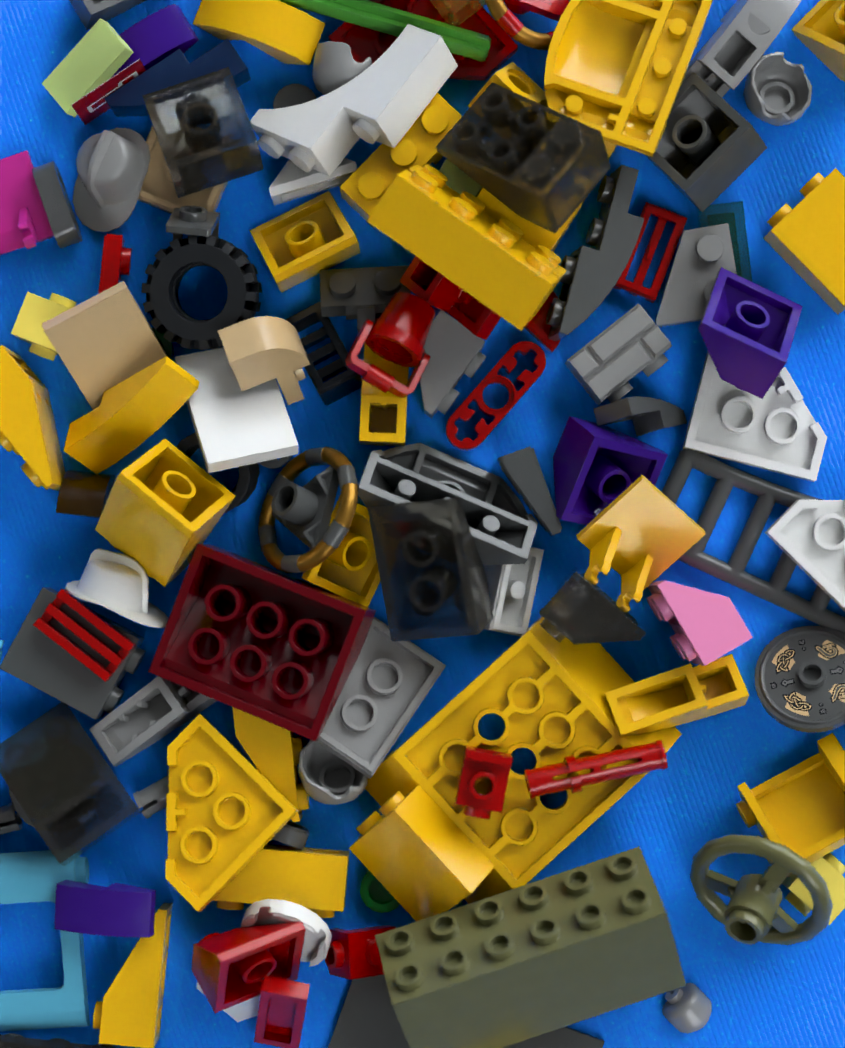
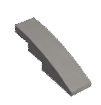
M157 676L89 730L111 764L117 767L201 713L217 700Z

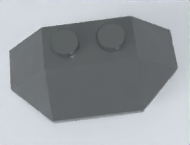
M415 443L394 447L385 451H371L358 484V496L385 532L465 566L524 564L528 560L538 522L532 514L526 512L520 499L503 478L425 444Z

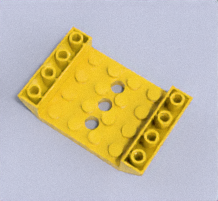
M559 600L535 621L525 634L398 749L387 755L370 779L368 778L365 789L382 806L397 791H400L405 797L415 787L420 785L495 867L477 888L465 898V901L470 904L526 885L649 772L583 786L582 792L572 794L571 790H566L564 803L557 808H549L542 804L540 796L530 799L524 774L516 773L510 768L502 813L492 811L490 819H482L463 814L464 805L455 803L466 745L512 754L518 748L530 749L535 755L536 761L533 769L564 762V757L574 755L575 759L613 750L654 743L657 740L662 741L665 753H667L682 733L674 726L648 733L620 737L604 693L634 683V680L568 607ZM490 713L498 714L505 723L502 735L493 740L485 739L478 732L479 720L484 715ZM634 758L602 765L601 769L606 770L637 763L638 759ZM584 769L553 776V780L588 774L591 770ZM485 776L479 777L474 783V788L479 793H487L492 788V781Z

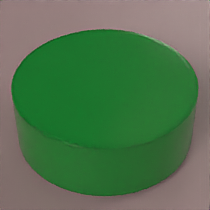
M368 870L360 885V895L364 904L369 909L379 913L393 911L400 905L399 902Z

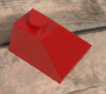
M302 921L234 928L221 934H209L194 944L191 970L214 1013L261 995L265 975L292 981L297 980L306 930Z

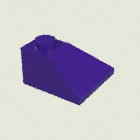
M722 267L715 278L698 329L721 380L763 399L787 362L803 306Z
M569 416L553 455L556 516L560 520L588 525L641 475L655 485L668 454L606 425L598 426L597 423Z

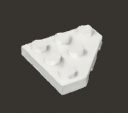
M707 350L683 448L815 482L827 436L804 403V397L786 367H783L763 399L721 380Z
M796 500L767 529L765 534L845 612V500Z

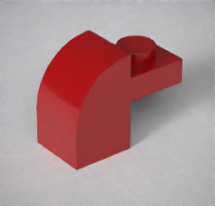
M416 256L400 279V282L415 295L425 300L431 306L447 312L475 336L487 340L501 316Z

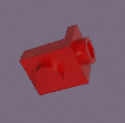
M381 925L354 930L330 929L332 939L325 958L330 975L349 980L384 975L375 935L395 929L396 926Z

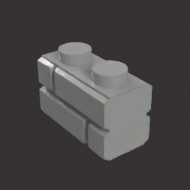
M638 303L568 358L565 364L597 405H600L606 399L612 403L620 400L634 389L629 381L641 371L649 377L669 360L664 353L672 347V344Z

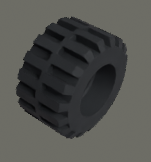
M188 235V238L184 239L177 238L169 242L170 246L168 248L160 249L154 255L157 258L154 264H148L145 271L148 274L147 283H142V293H146L147 302L143 303L145 313L151 314L153 320L150 323L155 330H161L164 333L163 337L165 339L180 344V347L200 350L223 347L218 330L243 320L254 318L255 313L260 310L259 293H262L261 283L257 280L256 274H258V271L241 249H238L226 240L212 236ZM196 266H210L222 274L227 284L228 295L224 308L217 316L207 320H198L190 317L183 310L179 302L178 289L181 279L191 268Z

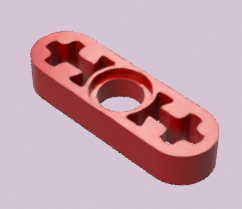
M521 341L514 344L448 419L446 436L452 446L459 450L469 451L477 448L542 375L546 365V357L540 346L530 341ZM530 351L536 356L533 365L537 369L533 373L526 369L516 378V382L523 384V387L517 391L508 378L497 373L504 368L509 375L515 369L518 362L514 355L520 353L525 356ZM490 384H501L507 389L509 400L504 407L493 409L484 403L482 394L484 389ZM475 401L480 411L487 416L493 417L494 420L487 425L482 417L474 428L475 433L478 435L477 438L472 440L466 437L460 441L456 438L458 428L455 423L459 419L466 423L472 418L476 411L469 409L468 406Z

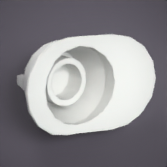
M101 548L95 549L90 555L81 579L66 584L65 589L68 593L79 599L101 605L142 625L154 628L166 627L169 619L167 615L149 602V578L145 569L135 559L127 555Z

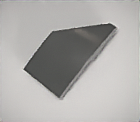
M626 397L593 409L598 426L632 420L636 437L664 428L687 424L684 410L669 402L651 397Z

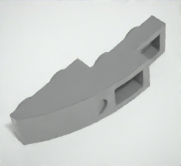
M737 0L720 20L722 25L689 63L682 84L695 73L722 98L730 88L735 90L780 33L802 0Z

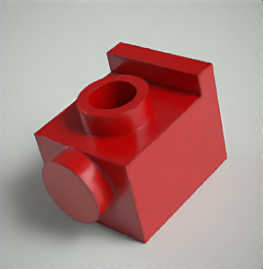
M465 746L455 797L456 804L464 805L463 814L490 819L492 811L502 813L513 760L511 754ZM482 776L488 777L492 781L491 790L484 794L477 792L474 788L476 779Z

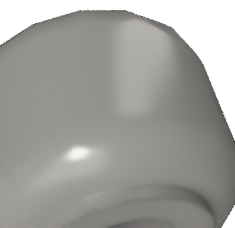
M686 983L687 986L667 992L665 995L667 1002L662 1008L665 1018L679 1032L686 1034L703 1028L712 1012V1002L694 983Z

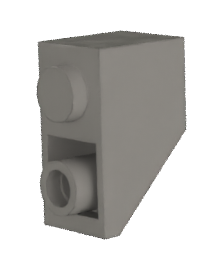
M440 310L433 320L428 333L424 352L431 357L419 380L424 413L431 419L437 411L444 415L447 413L460 395V392L454 389L464 374L472 378L487 357L481 353L485 341L475 336L443 310Z

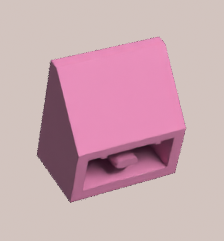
M666 580L654 581L648 586L652 595L646 598L647 602L659 621L669 622L675 632L669 639L683 661L687 659L688 662L692 661L694 664L706 666L753 638L730 597Z

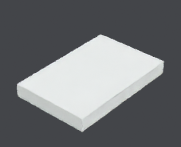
M224 347L175 357V363L199 381L198 389L186 402L208 473L298 454V442L276 378L242 391L229 364Z

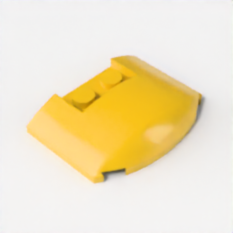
M570 0L554 30L546 58L544 89L548 108H546L548 121L653 157L666 128L667 120L694 50L698 45L713 0Z

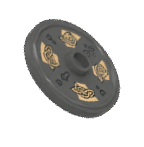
M802 626L781 633L767 644L756 664L755 688L760 703L773 719L790 729L810 733L830 731L845 724V634L823 626Z

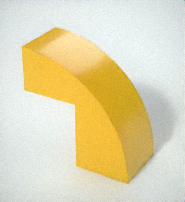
M202 0L193 21V25L220 40L228 38V40L246 41L280 62L291 65H310L326 24L279 0Z

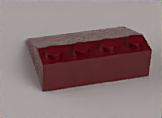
M197 543L148 672L308 739L318 741L362 650L376 610L215 545Z

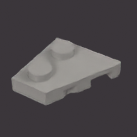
M728 223L684 230L682 232L661 304L654 321L656 326L665 327L701 321L720 268L722 267L737 274Z

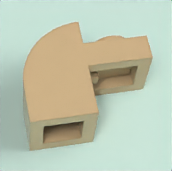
M259 316L218 330L229 364L242 391L276 378L287 405L305 399L298 381L306 379L302 368L310 365L300 336L290 322L274 316Z

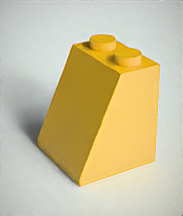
M164 438L119 473L95 531L108 540L115 549L135 559L145 569L149 577L166 587L186 569L191 562L197 543H204L236 496Z

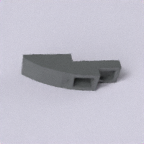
M621 165L609 176L605 175L597 193V201L602 203L598 219L593 218L585 240V243L591 246L586 247L582 245L572 252L570 256L565 255L560 266L567 271L559 281L562 282L559 299L554 298L548 309L546 324L551 326L548 339L558 341L582 324L601 305L627 266L645 219L628 213L639 170Z

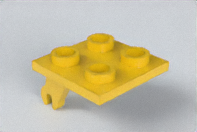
M641 475L586 525L576 537L590 550L589 567L585 571L584 578L592 585H596L599 582L597 577L599 572L601 571L604 575H607L612 567L621 575V594L617 598L616 605L623 612H629V602L631 599L639 603L643 596V590L705 536L706 533L703 528L655 485Z

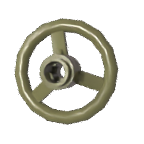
M731 834L708 841L693 856L690 880L697 899L713 918L725 925L726 932L734 940L744 944L762 942L792 945L812 940L828 926L833 902L826 881L809 861L785 845L759 836ZM732 853L752 854L773 861L763 874H746L739 881L709 869L710 865L718 857ZM791 872L809 890L814 904L812 915L800 924L796 923L780 907L783 894L779 886ZM716 892L731 898L728 906Z

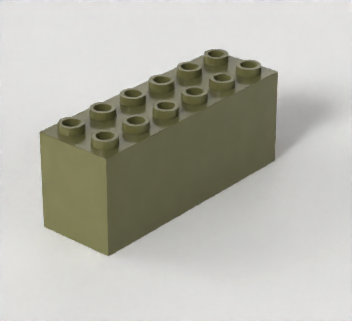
M640 846L375 935L392 1006L410 1048H503L687 986L667 912Z

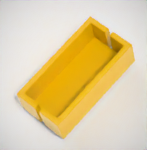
M417 164L397 174L367 222L522 331L537 314L567 271L559 265L561 262L560 257L545 246L538 245L535 248L521 238L524 234L523 231L512 222L504 218H500L497 221L483 211L486 207L485 204L474 195L463 191L460 195L447 186L448 178L436 168L425 164L422 168Z

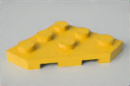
M199 714L167 746V765L169 766V790L166 795L168 857L165 862V879L197 912H202L299 811L202 714Z

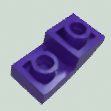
M169 5L147 16L120 34L121 38L134 53L113 76L138 59L141 60L145 69L148 70L178 49L184 54L199 41L178 5Z
M64 880L56 884L54 929L101 936L151 937L154 935L156 890L120 883L103 887Z

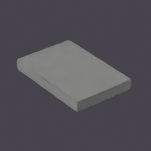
M374 617L357 661L316 742L370 779L446 665Z

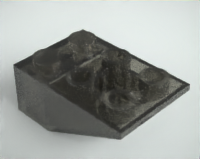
M493 82L436 146L437 151L518 216L553 233H556L611 168L601 131Z
M63 702L0 743V774L59 864L63 866L141 813L71 709Z

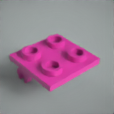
M27 150L0 159V255L24 247L30 249L36 247V243L54 237L33 176L32 168L34 166Z

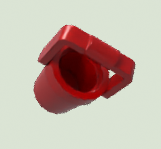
M406 292L395 293L376 323L367 319L362 325L346 357L347 367L361 375L362 380L384 393L390 392L399 398L409 396L416 389L431 357L424 352V345L436 314L433 307L416 295ZM364 342L374 353L387 361L403 367H415L406 386L395 380V377L357 357Z

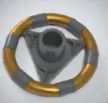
M327 446L308 449L288 462L278 472L267 490L259 516L258 537L263 555L277 570L288 574L304 573L318 566L339 547L349 531L357 506L358 482L355 468L343 453ZM331 465L303 487L294 483V480L311 466ZM339 485L341 490L340 504L336 517L330 524ZM277 519L311 550L307 553L285 555L282 553L278 546L275 520Z

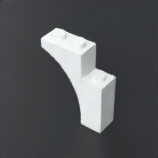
M408 24L392 45L372 65L348 83L328 94L302 104L276 109H259L248 123L260 138L257 141L260 148L271 157L279 159L280 156L290 159L298 168L305 172H310L313 169L330 177L360 138L370 144H374L377 141L395 148L455 71L458 64L442 36Z

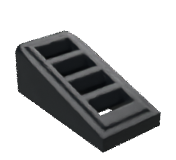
M320 301L285 319L296 328L298 333L321 322L322 328L301 338L305 352L306 349L327 338L331 340L330 343L309 354L306 352L310 365L306 366L305 369L324 405H330L362 388L361 376L346 365L348 352L329 317H322ZM336 354L339 355L340 358L316 370L315 366Z

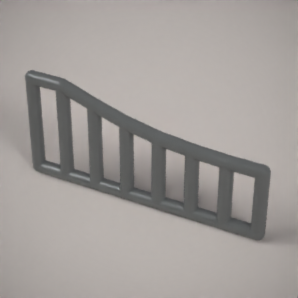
M683 448L679 452L663 487V494L676 504L692 468L717 480L697 521V524L705 530L706 535L678 560L820 626L845 634V617L826 609L831 598L818 585L810 601L785 590L797 564L784 551L769 582L744 571L775 503L790 507L796 500L823 499L777 485L732 467L704 453ZM734 486L754 494L758 498L729 562L726 563L705 553L704 549Z

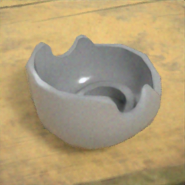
M327 41L317 44L312 69L315 87L323 95L328 94L361 74L373 64L370 57H367L362 63L355 61L352 57L351 47L344 42Z
M777 51L761 56L746 77L743 96L747 108L758 119L775 126L789 125L799 120L810 106L812 85L806 73H804V66L787 61L784 58L783 52Z
M310 740L300 751L299 778L306 793L315 801L328 805L344 804L355 800L367 786L368 777L353 768L316 741Z

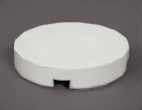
M265 899L254 902L246 909L241 922V927L302 921L306 930L300 962L310 961L309 967L318 965L326 958L332 939L328 925L316 913L302 905L286 900Z

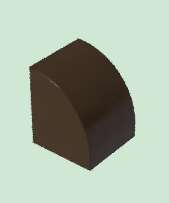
M67 470L61 483L56 513L100 518L114 485L115 475Z

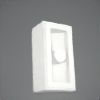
M531 547L528 560L524 564L484 566L473 618L474 627L520 637L527 632L544 554L543 549Z

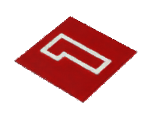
M138 59L71 105L85 125L110 109L104 98L146 71L141 60Z

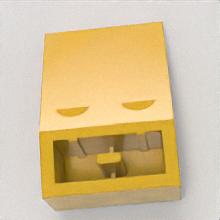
M1 345L0 444L8 452L13 450L18 456L21 455L26 461L21 466V469L38 488L42 486L46 490L50 488L60 491L65 468L49 391L20 355Z

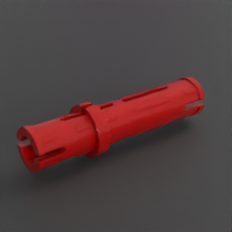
M657 740L654 743L613 750L575 759L574 755L564 757V762L531 770L526 769L524 770V776L529 797L533 799L536 796L571 790L572 794L582 792L583 786L622 779L658 769H667L668 764L663 743L661 740ZM634 758L638 759L637 763L606 770L601 769L602 765ZM584 769L591 770L588 774L553 780V776Z

